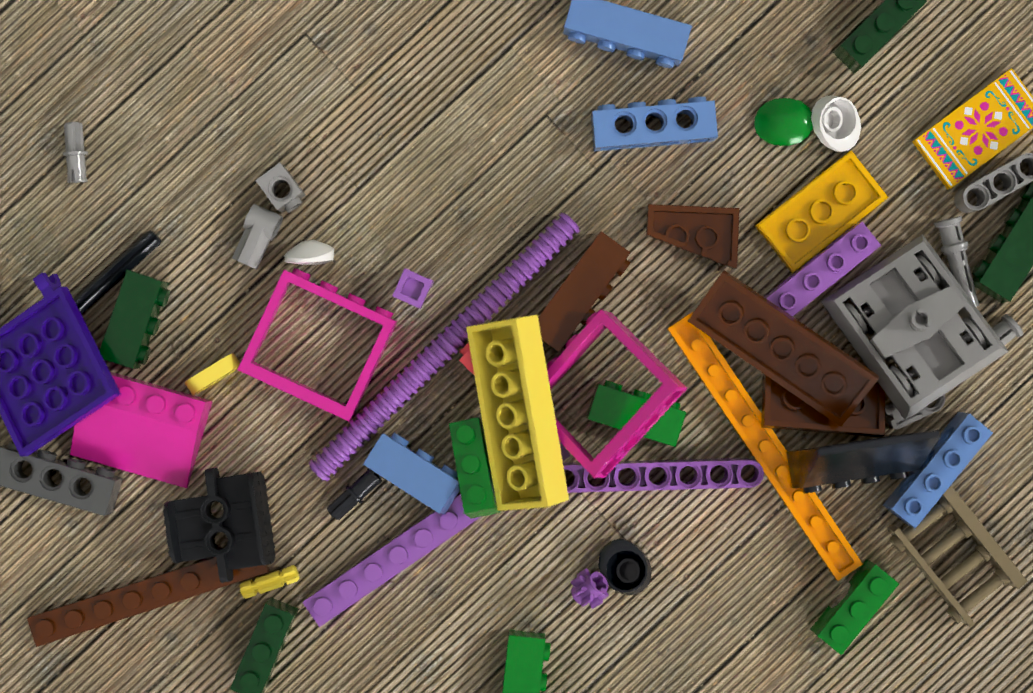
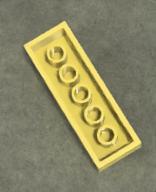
M538 315L466 327L497 511L544 508L569 500Z

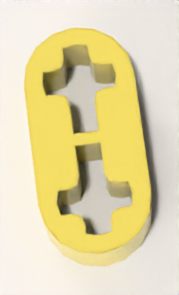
M232 353L194 375L185 384L192 396L235 372L240 362L236 355Z

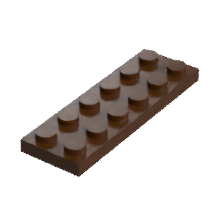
M725 270L722 271L688 320L689 323L840 427L879 378L876 373Z

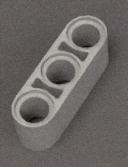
M1026 153L1015 157L960 188L954 196L956 208L963 213H972L984 209L1033 181V153ZM1021 161L1026 162L1029 166V174L1027 176L1020 170ZM995 176L1000 177L1003 181L1001 191L994 187L993 179ZM969 191L974 192L977 196L975 206L970 205L967 201Z

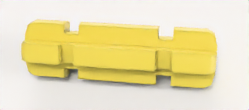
M292 565L283 568L282 572L277 570L256 577L255 581L252 579L244 581L239 585L243 598L247 599L256 596L257 592L262 594L283 587L284 583L287 585L295 583L299 580V573L296 566Z

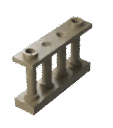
M951 485L916 528L909 526L902 532L896 526L890 525L887 527V530L892 535L889 538L890 542L900 553L903 551L907 553L949 607L946 609V612L957 624L962 622L970 628L974 626V621L967 613L1001 585H1010L1020 589L1028 582ZM945 513L947 515L952 513L958 521L955 524L956 528L924 554L920 555L910 541ZM971 537L977 545L974 548L975 552L939 579L929 565L961 539ZM990 561L996 568L993 571L994 575L958 603L948 589L981 562Z

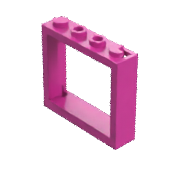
M294 268L292 273L283 270L237 370L346 421H351L396 327L397 321L391 319L394 313L379 306L373 311L364 306L366 300L351 293L345 298L336 293L338 287L323 280L320 285L309 281L310 274ZM290 283L383 325L347 404L254 362Z
M601 309L587 319V326L579 334L574 335L568 340L565 345L566 349L559 357L553 358L546 365L550 390L606 328L662 385L595 458L555 418L559 441L593 478H605L687 390V387L613 313Z

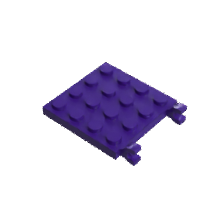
M42 272L33 278L44 298L0 328V415L20 457L29 456L121 395L68 287L61 286L57 274H52L48 277L46 273Z

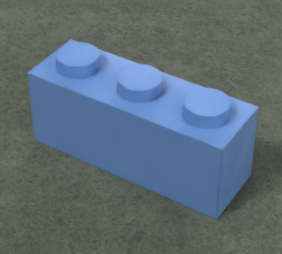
M394 432L392 436L382 433L363 465L439 514H446L460 491L457 471L445 464L441 469L432 463L434 459L432 455L420 448L417 452L408 448L409 441Z

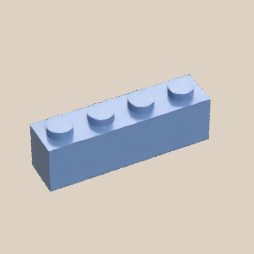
M572 0L563 34L568 35V39L576 43L585 44L586 41L597 43V47L604 51L614 52L615 49L627 52L626 56L630 58L644 60V57L656 60L655 64L658 66L673 68L674 65L679 67L683 60L692 25L604 0Z

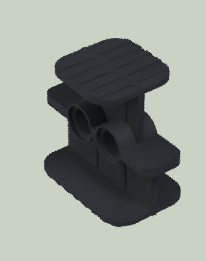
M218 468L205 469L207 496L165 502L163 516L165 519L164 525L166 526L167 546L169 548V556L174 564L216 557L219 579L221 583L233 580V570L265 566L274 562L275 544L273 542L274 537L270 521L267 488L262 472L220 478ZM215 501L220 502L223 506V514L220 518H216L211 513V505ZM218 532H223L228 538L225 548H220L215 543V536Z

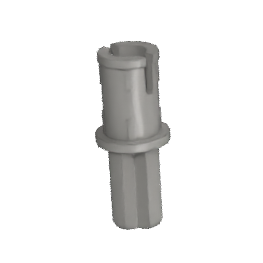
M67 122L64 124L66 152H63L67 163V183L88 182L85 155H88V151H84L83 125L80 122Z

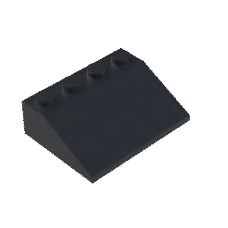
M939 430L893 435L786 452L792 488H803L804 493L822 491L821 485L831 483L833 489L850 487V480L861 479L862 484L880 482L879 476L888 474L890 475V480L909 477L908 471L921 468L940 438Z

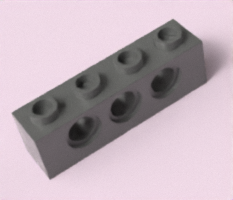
M9 441L8 445L0 446V486L103 516L114 512L123 478L115 476L114 470L105 467H97L96 470L85 467L86 462L73 458H68L67 462L56 459V453L46 450H38V453L33 452L29 456L20 457L13 441ZM24 461H28L32 466L30 476L25 475L22 470ZM54 469L58 470L62 475V481L59 485L55 484L51 479V473ZM83 477L87 478L91 483V491L89 493H85L80 487Z

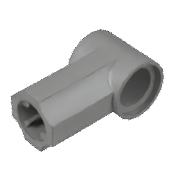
M253 204L245 218L243 225L245 230L232 259L258 269L269 242L274 240L281 227L283 216Z

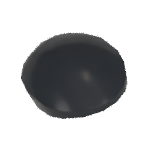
M616 539L603 547L599 554L598 566L600 573L604 575L612 589L624 595H636L648 587L652 568L648 557L639 546L625 539Z

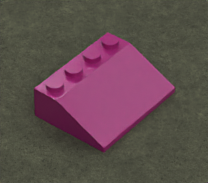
M110 372L121 395L74 425L70 455L188 488L213 401Z

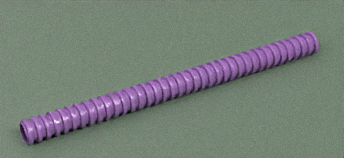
M561 212L559 214L560 218L558 220L554 219L552 221L553 225L551 227L547 226L545 228L546 232L544 234L541 232L538 235L540 238L538 240L534 239L531 247L526 246V252L524 254L520 252L518 254L520 258L517 261L513 259L511 261L513 265L511 267L506 266V272L503 274L500 272L498 274L499 278L497 280L493 279L491 281L492 285L490 287L486 286L484 288L486 291L483 294L479 293V298L476 301L473 299L471 301L472 305L470 307L466 306L464 308L466 311L463 314L459 313L457 315L459 318L456 321L453 319L451 321L452 325L450 327L446 326L444 328L445 332L443 334L439 333L437 335L439 338L436 341L433 339L431 341L432 345L430 347L426 346L423 354H417L418 359L416 361L414 359L410 361L412 364L410 367L405 366L403 368L405 371L403 374H397L398 379H392L390 381L391 385L389 387L385 386L383 388L384 392L382 394L378 393L376 395L377 399H372L370 401L371 405L369 407L365 406L363 408L364 412L362 414L358 413L356 415L357 419L355 421L352 419L349 422L350 426H345L343 428L344 432L342 434L338 433L336 435L337 439L335 441L331 440L329 442L330 446H325L322 449L323 453L316 455L317 459L315 461H309L311 470L319 478L329 481L331 473L335 475L337 473L336 469L338 467L342 468L344 466L343 462L345 460L349 461L351 459L350 455H355L358 452L357 448H362L364 446L363 442L365 440L369 441L371 439L370 435L372 433L376 434L378 432L377 428H382L384 426L383 422L385 420L389 421L391 419L390 415L392 413L396 414L398 412L397 408L399 406L402 408L405 405L403 402L405 400L409 401L411 399L410 395L418 392L417 388L419 386H425L424 381L426 379L428 381L432 379L430 376L432 373H438L437 368L439 366L444 367V362L446 360L450 361L452 359L451 355L453 353L457 354L459 352L457 349L460 346H465L464 342L468 340L466 327L485 324L484 322L487 319L490 321L492 319L491 315L493 313L497 314L499 312L498 308L500 306L504 307L506 305L504 302L507 299L510 301L512 299L511 295L513 293L517 294L519 292L518 288L520 286L524 287L527 279L529 281L533 279L531 276L533 273H539L538 268L540 266H546L545 261L547 259L551 261L553 259L552 255L554 253L558 254L560 252L559 248L561 246L565 247L567 245L565 242L567 240L571 241L573 239L572 235L580 232L579 226L566 213Z

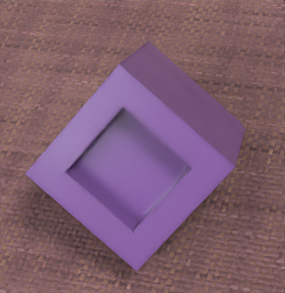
M404 268L392 296L421 309L434 281Z

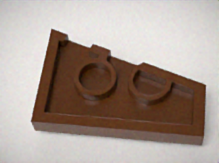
M648 204L646 236L736 270L740 208Z

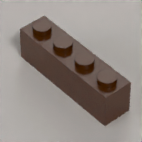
M602 231L538 317L542 341L557 352L562 348L566 349L565 345L575 335L573 332L580 323L585 326L587 319L595 313L591 307L597 299L603 302L613 288L609 282L614 275L617 274L621 277L631 263L626 259L631 252Z

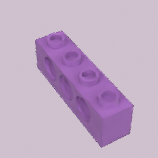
M859 222L835 239L764 297L793 317L882 245L863 222Z

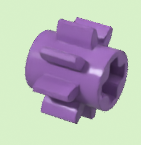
M586 568L571 581L573 585L571 589L572 596L582 607L589 603L591 608L594 609L603 603V599L609 596L607 593L608 582L604 575L597 570L590 574Z

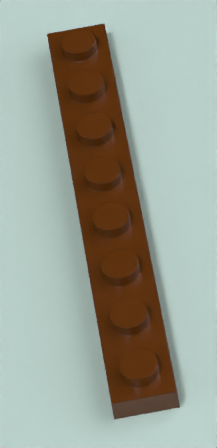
M212 557L30 616L27 620L35 645L38 647L268 573L270 570L268 565L233 570V580L221 583L217 559Z

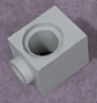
M278 163L255 180L274 207L281 213L285 210L290 213L303 203L301 199L306 196L282 163ZM281 183H288L290 186L289 194L284 198H278L276 196L277 186Z

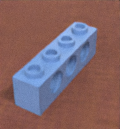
M692 97L688 99V103L676 104L675 99L660 100L658 105L646 106V102H632L627 104L628 108L616 109L614 104L597 106V111H592L591 114L594 152L714 142L718 138L715 100L706 101V97ZM678 114L688 115L691 119V126L688 128L680 127L676 122V116ZM650 116L657 117L661 121V128L656 131L650 130L646 126V118ZM619 119L628 120L631 124V131L628 133L619 132L615 127V122Z
M958 412L941 432L940 438L921 468L910 471L908 473L909 477L902 480L884 502L883 506L906 525L916 528L993 432L970 413Z

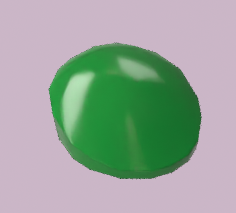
M792 98L771 100L760 107L755 116L754 126L756 133L761 139L773 145L791 146L801 143L809 136L813 129L811 121L812 112L808 106L799 100Z

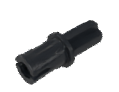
M368 468L351 486L347 484L345 486L346 490L327 507L329 514L334 519L340 520L357 503L362 504L364 502L363 498L379 483H382L381 478Z

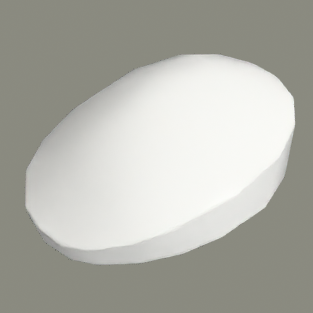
M825 96L816 102L812 109L811 121L813 130L821 143L837 152L853 148L859 139L861 131L860 118L853 103L847 98L838 96Z
M316 240L302 241L284 255L285 262L302 265L325 264L334 260V248Z

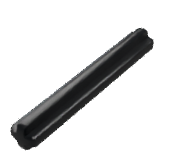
M151 230L146 232L73 298L81 315L125 276L127 270H132L161 244L162 241L155 232Z

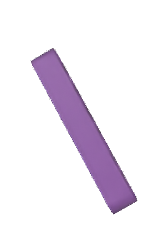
M749 458L620 461L601 483L594 485L588 482L589 472L579 462L563 463L564 470H570L574 474L572 483L567 485L568 493L751 488L759 485L764 476L762 466ZM750 464L754 467L755 474L753 478L745 481L741 478V470L744 466ZM691 466L695 473L693 479L689 482H682L679 477L681 469ZM715 466H722L725 471L724 477L720 481H712L710 471ZM655 467H661L664 470V478L658 483H652L649 480V472ZM623 468H631L634 471V478L630 483L623 484L618 480V474Z

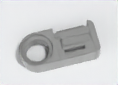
M915 389L913 390L914 396L911 399L918 395ZM945 394L937 399L934 406L924 407L906 420H904L892 402L885 404V419L890 428L900 429L939 411L945 404Z

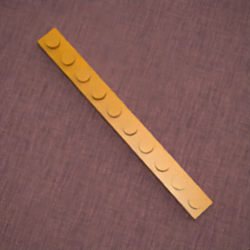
M690 312L668 327V332L752 457L762 466L765 476L835 580L839 581L863 565V563L815 492L804 493L803 488H792L787 450L772 428H761L762 413L710 336L688 322L693 312Z

